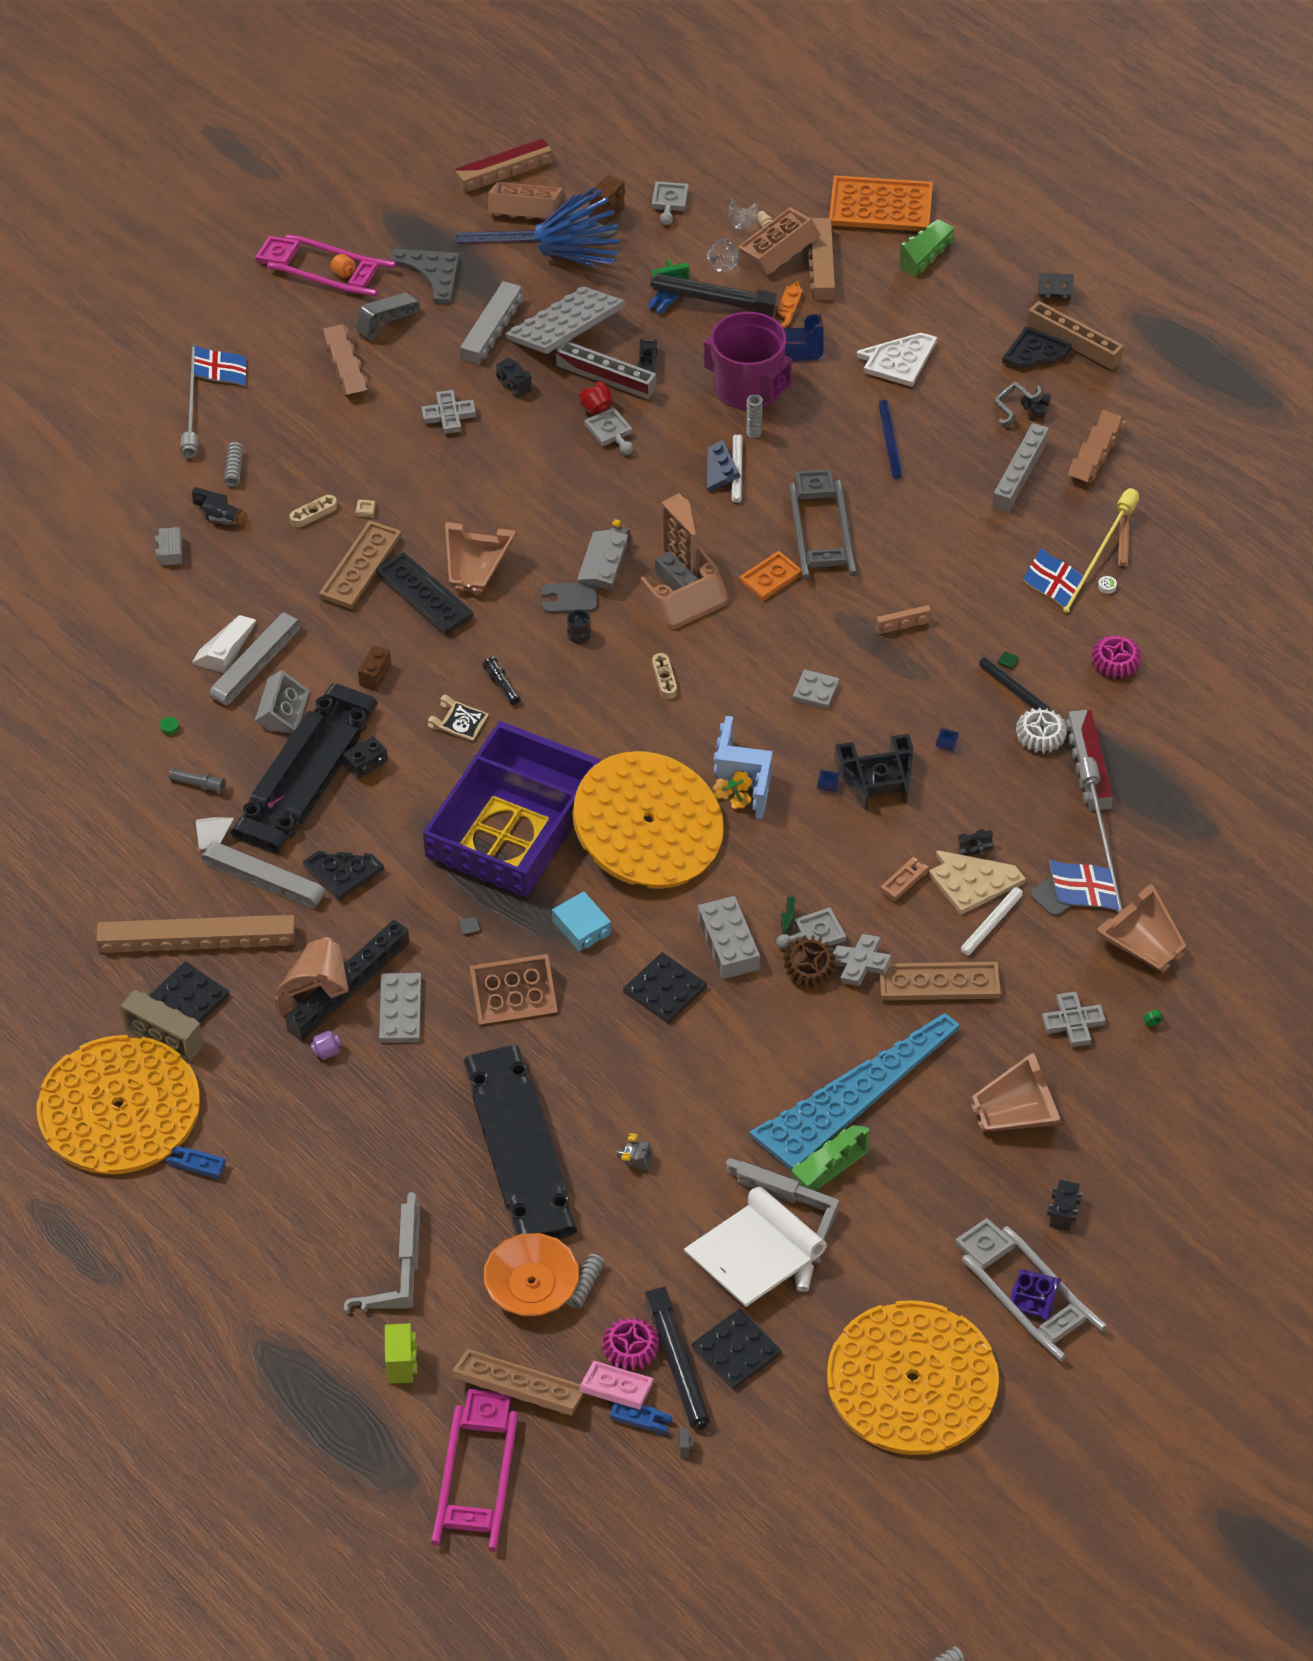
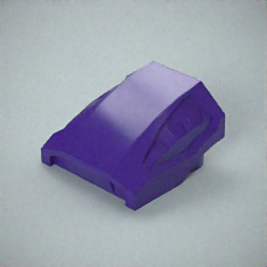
M1020 1269L1010 1300L1022 1313L1048 1320L1059 1283L1062 1279Z

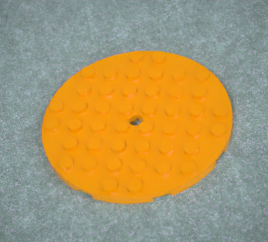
M634 751L610 756L600 761L588 771L574 797L573 823L584 850L587 849L594 858L593 861L604 871L632 885L636 883L645 885L647 888L661 889L688 883L689 880L701 875L710 866L722 843L723 817L712 790L692 769L675 759L661 754ZM651 816L653 822L645 821L644 817Z
M117 1035L85 1043L79 1046L80 1049L70 1055L66 1054L47 1074L41 1085V1092L37 1100V1119L45 1142L65 1162L92 1173H130L145 1169L164 1160L172 1154V1149L175 1146L180 1147L187 1139L196 1123L200 1108L198 1082L191 1066L173 1048L147 1037L140 1039L130 1038L128 1035ZM117 1101L123 1102V1105H121L120 1108L114 1106L113 1104Z
M909 1300L896 1301V1304L883 1307L879 1305L869 1309L852 1320L843 1329L842 1334L835 1341L830 1352L827 1368V1385L832 1404L839 1417L860 1438L890 1452L906 1455H927L958 1446L973 1436L983 1426L996 1402L999 1373L990 1344L980 1330L962 1315L959 1317L948 1311V1308L924 1301ZM914 1373L919 1378L911 1382L907 1375Z

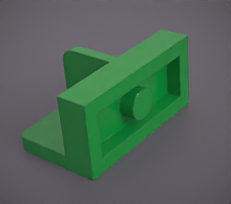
M666 258V267L652 270V276L655 277L657 273L689 279V265L687 262L672 265L670 259Z

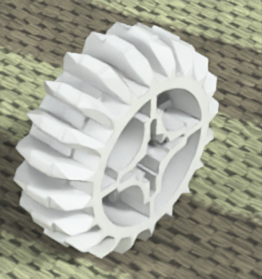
M1039 707L1036 711L1032 708L1030 712L1026 711L1024 715H1021L1017 722L1016 734L1018 742H1022V747L1027 746L1028 751L1034 749L1035 753L1042 751L1044 754L1047 750L1051 753L1053 749L1057 750L1059 746H1062L1066 739L1067 727L1065 719H1061L1060 714L1055 715V710L1049 712L1048 708L1041 710Z

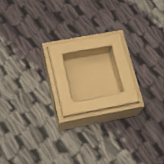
M358 500L356 517L374 518L376 501Z

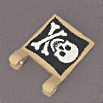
M443 695L440 706L446 709L450 708L443 722L435 716H430L428 728L441 730L474 742L489 714L454 701L448 695Z

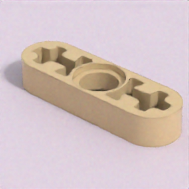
M325 495L290 513L291 525L302 527L337 509V500L333 495ZM311 509L318 510L316 513L309 512Z
M663 653L655 654L652 658V667L660 694L665 699H673L677 695V685L669 658ZM659 661H661V662L663 663V667H661V668H660V662H659ZM668 674L669 677L664 679L661 678L660 675ZM666 685H669L670 691L666 689Z

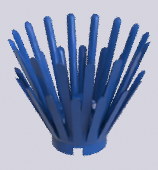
M596 186L589 189L582 196L579 194L575 197V193L545 222L536 225L535 237L536 240L540 239L541 245H538V248L544 256L553 255L588 266L595 265L591 262L583 261V259L606 264L616 262L612 258L579 253L618 255V251L570 247L617 244L620 242L619 239L600 240V236L580 237L618 229L616 224L589 229L598 225L594 221L613 215V210L573 223L592 214L593 209L609 201L608 198L568 216L600 195L602 190L589 197L588 195L596 189Z

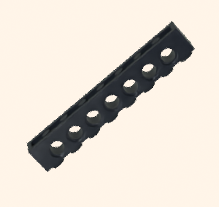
M393 919L344 964L348 992L331 998L319 986L285 1017L287 1032L302 1042L410 943L408 929Z

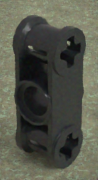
M640 339L637 367L655 373L657 339L654 341Z

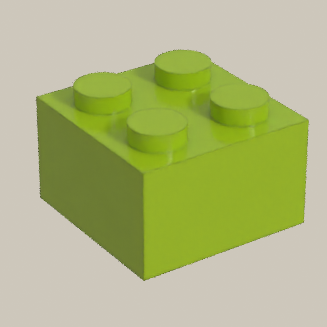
M410 1323L385 1325V1365L388 1384L414 1382L413 1374H417L415 1331L411 1332Z

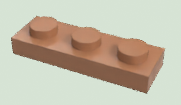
M929 605L876 617V631L878 634L930 623L931 609Z

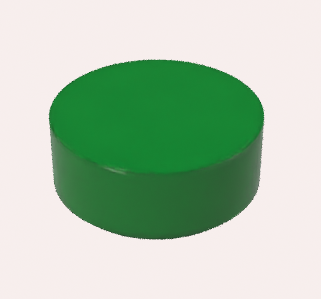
M174 717L163 718L160 722L161 732L165 735L177 733L179 730L178 720Z
M1156 1009L1145 1014L1143 1021L1146 1026L1152 1027L1159 1024L1164 1016L1161 1010Z

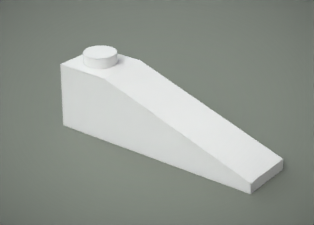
M241 615L236 617L198 651L192 664L225 673L234 662L256 624V620Z

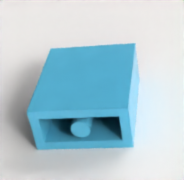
M585 892L552 909L553 922L579 952L591 947L595 942L605 939L611 934V921Z

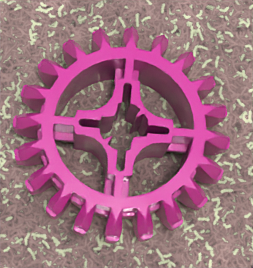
M1111 634L1109 638L1104 636L1102 640L1098 639L1091 653L1092 665H1094L1095 670H1099L1100 674L1105 673L1106 677L1113 676L1114 679L1116 677L1122 679L1123 676L1129 678L1130 674H1134L1138 670L1142 659L1138 643H1133V639L1127 640L1126 636L1122 638L1119 634L1117 637Z
M627 1316L625 1321L619 1317L618 1324L612 1322L611 1328H606L605 1334L602 1337V1349L605 1358H608L610 1364L615 1363L617 1368L623 1366L624 1370L631 1368L634 1372L635 1367H639L642 1370L644 1364L649 1366L651 1360H655L656 1353L659 1352L657 1331L653 1330L651 1323L646 1325L645 1319L639 1322L637 1316L634 1320H630L629 1316Z

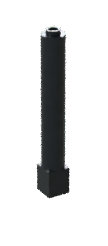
M657 273L655 277L652 276L650 284L654 291L752 309L753 312L773 317L777 293L757 289V292L754 293Z
M664 1286L645 1291V1303L652 1323L655 1324L689 1425L693 1429L703 1430L708 1426L711 1419L677 1326L667 1289Z

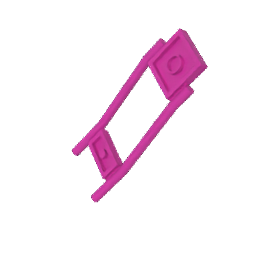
M287 234L286 238L269 236L255 257L257 263L267 264L268 269L287 272L345 292L375 297L378 296V290L366 287L376 273L378 266L396 267L395 261L361 256L309 238ZM300 243L336 255L345 254L352 260L361 262L350 278L348 285L288 266L299 249Z
M468 1389L465 1408L460 1405L455 1406L431 1540L432 1545L438 1546L440 1544L442 1529L445 1526L448 1529L486 1533L491 1531L488 1550L491 1552L497 1550L519 1415L516 1411L509 1413L511 1396L502 1395L495 1391ZM460 1427L462 1429L499 1433L507 1431L495 1512L492 1509L449 1505L447 1507Z

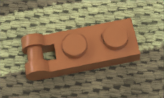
M912 857L880 886V892L895 902L921 877L926 876L930 868L925 864H920L918 859Z

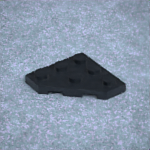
M1025 326L1003 356L1002 363L1018 369L1064 360L1072 349V344Z
M317 851L303 861V866L338 900L384 870V865L373 854L368 853L360 856L347 852L326 854V851Z

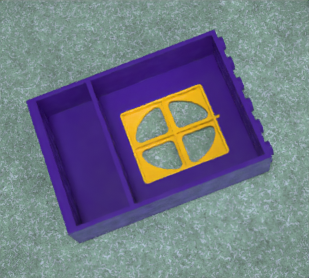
M499 721L424 830L425 857L432 861L443 863L447 867L458 869L465 874L478 877L482 881L493 883L500 888L513 891L517 895L528 897L573 828L572 812L576 791L584 776L601 759ZM504 811L514 813L502 831L482 824V821L492 814ZM521 817L527 818L533 826L534 837L530 842L510 835V832ZM478 830L497 837L488 854L481 853L475 849L473 836ZM504 842H510L526 849L521 855L510 860L502 861L494 858Z

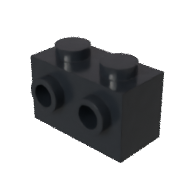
M1039 273L1038 294H1042V297L1052 298V294L1059 295V298H1069V295H1073L1074 274ZM1046 282L1050 284L1049 288H1045ZM1062 283L1067 285L1066 289L1062 288Z
M509 357L496 364L497 380L517 398L532 391L531 374L525 371L517 361L515 362Z
M372 736L343 754L344 766L359 779L388 761L387 749Z
M1059 1179L1058 1187H1053L1051 1199L1055 1200L1054 1204H1049L1047 1216H1051L1049 1227L1070 1231L1072 1221L1076 1222L1078 1210L1075 1209L1076 1204L1080 1205L1082 1193L1079 1192L1080 1184Z

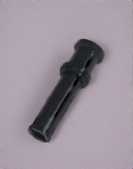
M496 657L487 658L482 664L483 668L489 672L490 679L498 684L509 703L516 705L519 703L520 697L506 678L504 668L499 666Z

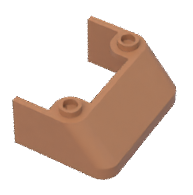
M703 549L699 550V571L703 578L675 591H672L667 585H658L653 588L644 576L640 578L642 600L667 629H677L724 607L728 602V595L718 567Z

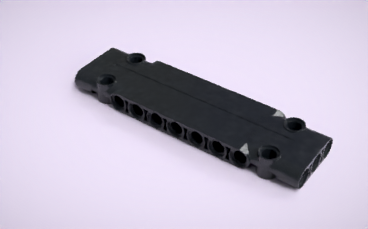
M332 683L324 695L316 699L314 711L309 710L252 792L249 802L243 806V815L231 829L233 837L275 854L279 853L287 840L295 835L297 825L304 823L344 763L343 754L356 745L361 732L366 729V722L378 706V702L374 697L346 686ZM284 796L282 799L276 802L272 808H269L267 806V803H271L276 799Z
M510 1045L467 1056L463 1062L471 1085L475 1109L506 1210H509L511 1224L515 1229L516 1236L520 1234L541 1233L561 1239L575 1234L577 1227L569 1205L565 1181L533 1081L529 1079L527 1066L524 1063L519 1046Z

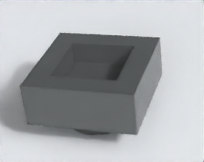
M680 1428V1458H689V1449H693V1436H689L688 1428Z

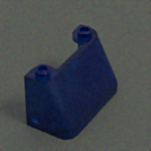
M821 314L808 315L804 320V328H784L786 334L785 356L792 360H817L822 357L824 353V325Z

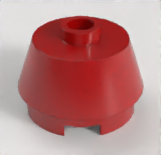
M603 381L596 382L597 386L590 389L587 387L579 394L580 407L591 415H597L606 411L613 402L610 388Z

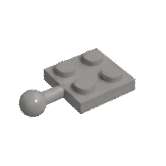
M655 182L652 209L664 210V213L660 216V222L663 225H670L672 223L673 216L671 215V210L685 211L688 184Z
M614 407L584 420V426L602 447L616 441L620 445L619 449L623 455H630L633 452L632 443L623 439V437L632 434V427Z
M831 907L796 918L794 924L799 933L791 936L782 934L777 938L776 943L780 949L786 950V948H790L791 942H796V938L803 940V936L806 935L808 939H811V936L814 935L815 940L818 941V938L821 937L822 944L828 941L829 946L846 941V935Z

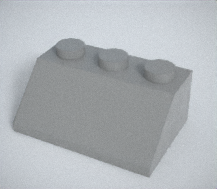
M613 530L594 531L577 581L612 591L628 544V535Z
M283 670L279 671L267 680L255 721L269 731L293 734L301 721L310 690Z

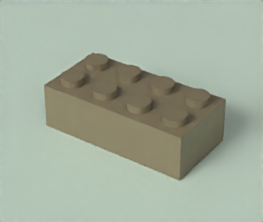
M134 989L120 1006L126 1030L141 1038L147 1037L168 1045L177 1051L183 1060L189 1063L204 1047L200 1023L195 1018L183 1015L179 1010L166 1006L162 1001L150 998L144 992L141 993Z

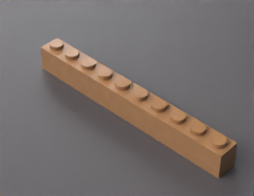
M294 915L98 922L96 942L99 953L295 945Z

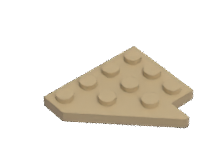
M939 850L936 851V857L942 865L929 870V877L960 915L1011 891L1015 887L1025 884L1026 878L1015 865Z

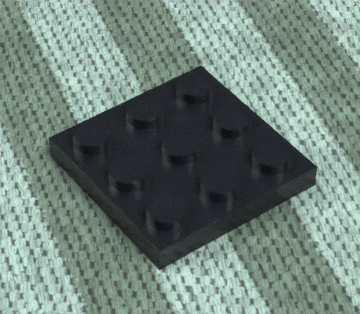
M661 952L623 988V993L669 1024L707 988V982L664 952Z
M186 961L149 994L150 998L162 1001L166 1006L179 1010L189 1018H195L199 1023L230 995L229 990Z
M741 1308L692 1343V1349L732 1390H735L782 1354V1350Z

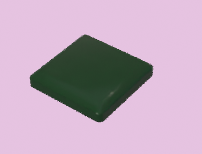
M1004 651L997 663L1012 669L1019 656Z

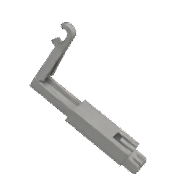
M732 1158L727 1159V1172L737 1177V1183L752 1189L762 1187L774 1197L794 1204L798 1201L825 1211L817 1235L825 1241L840 1209L838 1199L799 1186L798 1181L743 1161L740 1162ZM818 1257L812 1262L819 1264L821 1259Z
M410 1192L407 1195V1203L401 1204L399 1259L402 1268L400 1293L394 1291L367 1297L350 1298L344 1303V1310L347 1315L350 1313L352 1306L362 1305L361 1309L364 1313L367 1312L368 1308H413L414 1272L418 1270L420 1204L414 1192Z

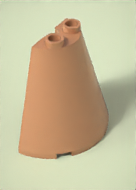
M446 522L449 583L454 587L453 590L458 593L466 591L475 595H481L515 540L516 531L498 528L497 536L467 533L463 524Z
M1152 884L1143 889L1133 902L1113 919L1109 918L1095 931V934L1160 971L1162 974L1171 966L1169 963L1172 960L1177 962L1184 955L1182 951L1186 947L1184 940Z
M324 937L323 939L308 943L278 987L275 1005L281 1016L291 1013L299 1005L293 998V995L317 986H321L331 998L348 992L341 947L333 942L332 938Z
M1034 1053L1028 1055L972 1096L975 1104H972L973 1111L976 1116L980 1115L981 1117L978 1123L982 1133L1062 1124Z

